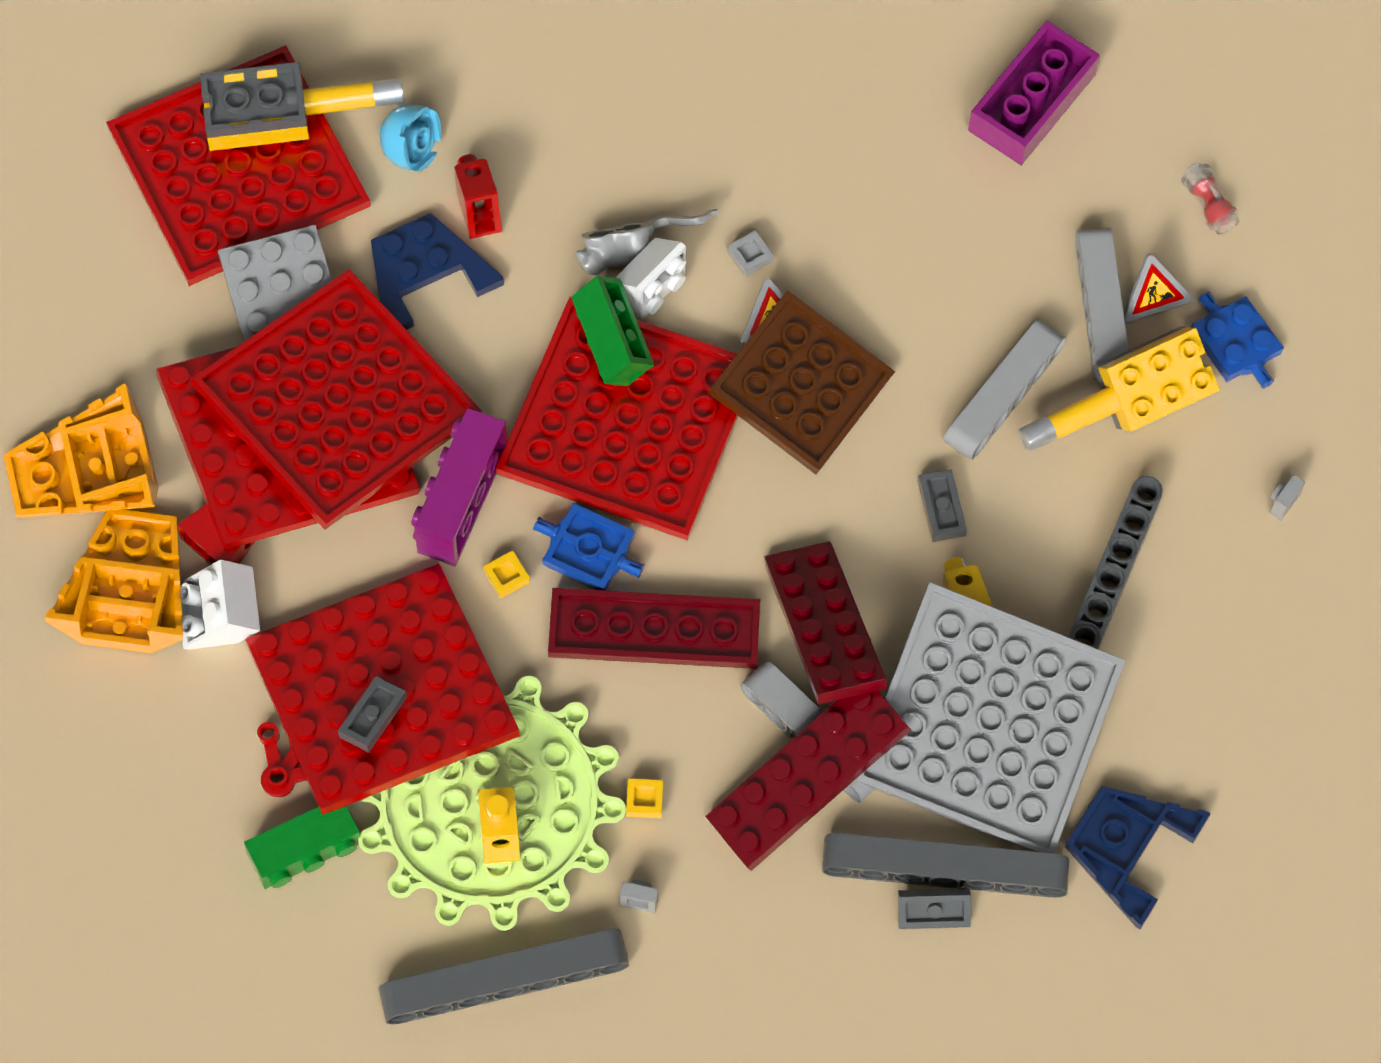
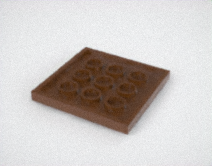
M787 290L712 385L708 394L817 475L895 371Z

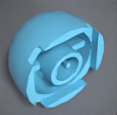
M404 104L393 109L379 129L380 144L384 155L400 168L419 172L426 169L434 160L437 152H431L434 147L435 141L440 142L442 135L441 121L438 113L427 106Z

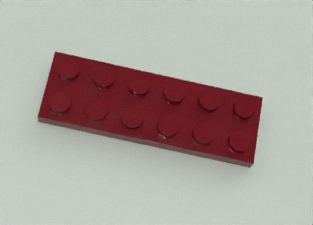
M831 541L764 556L766 570L818 705L887 689L886 676Z
M552 588L548 657L757 669L760 599Z
M879 691L837 700L705 817L743 864L752 871L912 729Z

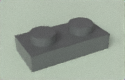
M952 469L918 475L919 489L932 542L965 537L967 528Z
M376 676L338 729L339 738L369 753L407 699L406 691Z
M970 889L898 890L899 929L971 927Z

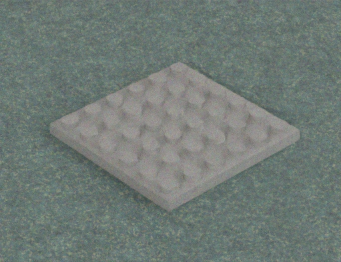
M929 582L884 696L912 730L854 781L1029 851L1054 853L1125 660Z

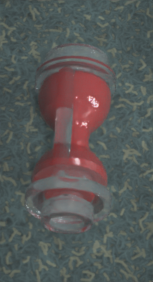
M1200 162L1194 163L1185 169L1181 183L1199 200L1204 209V216L1209 229L1214 230L1218 235L1224 234L1232 230L1239 223V218L1237 217L1238 210L1235 206H1232L1228 199L1223 198L1216 186L1211 166L1209 164H1201Z

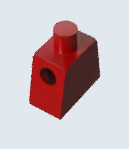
M473 154L461 156L457 161L458 164L454 166L457 194L469 238L473 239L502 232L498 193L487 160L483 158L477 160ZM484 200L485 203L481 208L475 207L474 202Z
M207 505L177 525L180 539L210 565L220 559L240 564L256 542L241 544L224 550Z

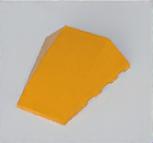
M126 383L115 389L116 392L103 400L98 398L88 404V409L73 418L68 416L59 421V426L47 433L42 431L3 454L15 513L18 518L155 507L158 484L144 425Z
M124 509L106 511L88 542V549L83 557H79L68 583H64L58 593V600L53 608H49L44 617L45 622L82 645L152 654L183 640L177 516Z

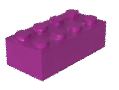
M1046 20L973 108L968 131L1022 166L1094 78L1100 54Z
M469 408L466 409L462 419H456L451 432L453 441L449 448H443L438 460L440 470L436 477H430L425 489L426 501L423 507L418 506L411 521V525L415 529L413 539L416 540L417 553L455 567L497 475L496 466L507 443L506 421Z

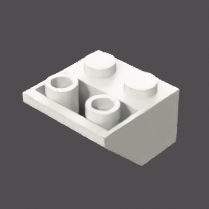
M654 238L616 277L621 279L635 317L638 320L642 321L648 314L653 315L663 304V298L670 291L676 292L683 285L686 279V246L682 242Z
M220 559L180 582L183 649L190 650L235 644L260 631L253 567Z

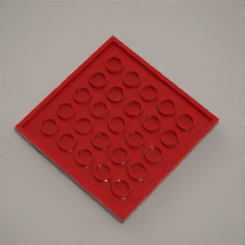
M285 45L229 70L294 63L295 60ZM301 73L303 89H309ZM201 82L106 122L107 128L188 286L223 272L218 255V250L312 225H316L317 230L371 207L368 195L323 113L306 115L309 135L307 140L210 151L205 128Z
M350 269L192 377L191 383L324 530L453 438L451 437L453 425L457 418H463L467 408L482 413V410Z
M569 296L498 461L496 474L688 541L738 419V415L708 394V391L737 353L637 320L654 366L629 386L604 384L592 350L587 343V337L582 324L577 317L572 298Z
M234 348L160 367L156 371L157 379L224 550L318 523L191 384L192 377ZM412 467L348 514L418 495L420 487Z
M439 563L245 638L248 650L322 815L520 737V731ZM377 676L406 691L407 699L368 753L339 738L338 729Z

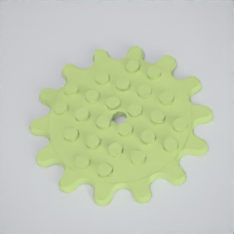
M533 676L522 677L518 680L511 694L503 696L519 728L520 737L359 800L376 805L380 811L378 822L360 833V838H358L359 847L368 854L390 852L398 860L397 870L388 880L390 894L396 898H406L419 888L431 889L437 896L435 916L442 925H455L459 922L463 911L467 907L479 904L488 909L495 928L502 931L510 930L517 923V908L519 903L525 898H538L549 910L560 912L566 909L570 903V894L564 884V877L568 871L574 868H583L592 873H600L608 866L609 856L607 852L594 842L592 836L594 829L599 824L619 822L626 814V805L620 798L607 796L598 787L600 776L604 772L612 770L618 764V752L609 745L595 748L583 745L579 739V731L588 720L589 713L586 706L579 702H572L558 712L546 711L541 706L539 699L542 691L541 682ZM514 787L520 861L485 864L478 790ZM505 839L495 840L492 843L502 845L506 844L509 841Z

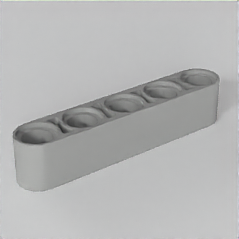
M1111 228L1077 230L1075 240L1090 356L1095 380H1097L1093 366L1129 350Z
M1037 319L956 418L944 436V442L970 460H973L1055 359L1064 346L1066 337Z
M769 661L761 664L740 684L746 697L791 740L823 713L814 702ZM853 781L843 791L853 800L861 803L875 789Z

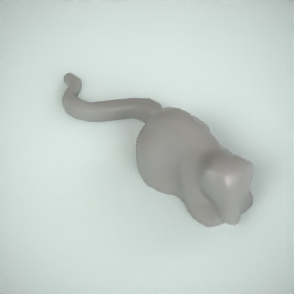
M709 210L698 216L663 215L651 218L644 223H629L608 229L586 232L582 234L585 248L584 250L576 251V256L583 270L590 275H599L607 267H626L650 243L655 228L669 225H699L706 222L710 217L717 215L718 210Z

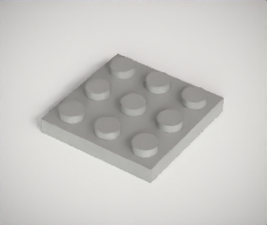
M316 225L218 250L243 341L249 339L332 281Z

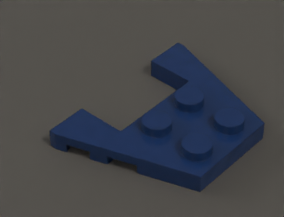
M431 213L371 240L380 302L406 330L414 327V321L401 297L460 270L463 271L477 297L504 285V279L499 272Z
M1102 786L1066 842L1065 848L1134 926L1141 930L1158 899L1128 882L1127 878L1160 825L1194 843L1209 819L1210 813L1200 809L1194 811L1181 808L1179 804L1171 802L1164 804L1148 800L1146 796Z

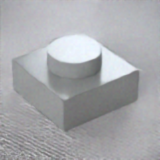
M756 230L727 246L728 254L745 277L773 262L774 255Z
M1295 475L1292 476L1287 484L1281 482L1270 498L1274 501L1270 514L1282 520L1300 496L1305 482Z
M633 880L632 883L623 881L620 892V906L655 913L658 902V889L652 888L653 886L650 883L641 880Z

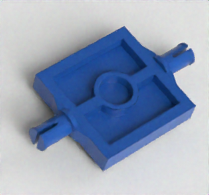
M1210 291L1202 294L1198 300L1209 314L1192 323L1191 327L1197 329L1205 353L1222 377L1228 382L1240 375L1253 374L1262 389H1265L1266 386L1269 387L1274 382V379L1264 368V365L1267 361L1281 355L1284 347L1247 297L1230 305L1219 306Z
M575 503L572 504L566 517L557 525L541 517H538L537 522L534 524V531L551 537L550 547L542 559V564L589 587L606 591L613 576L620 570L630 573L637 578L643 572L644 564L627 557V550L635 537V531Z

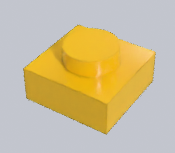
M513 550L483 566L484 574L500 599L530 583L529 575Z
M628 778L626 817L661 818L663 780Z

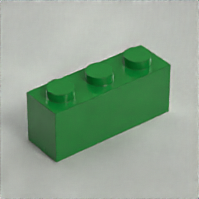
M597 275L571 296L577 317L582 324L587 337V343L592 350L604 384L629 386L654 366L620 278Z
M347 806L324 815L321 814L319 807L244 841V845L264 889L271 886L279 888L292 880V876L303 871L306 873L313 872L321 868L325 864L324 861L334 856L344 857L353 853L359 845L358 838H360V832Z

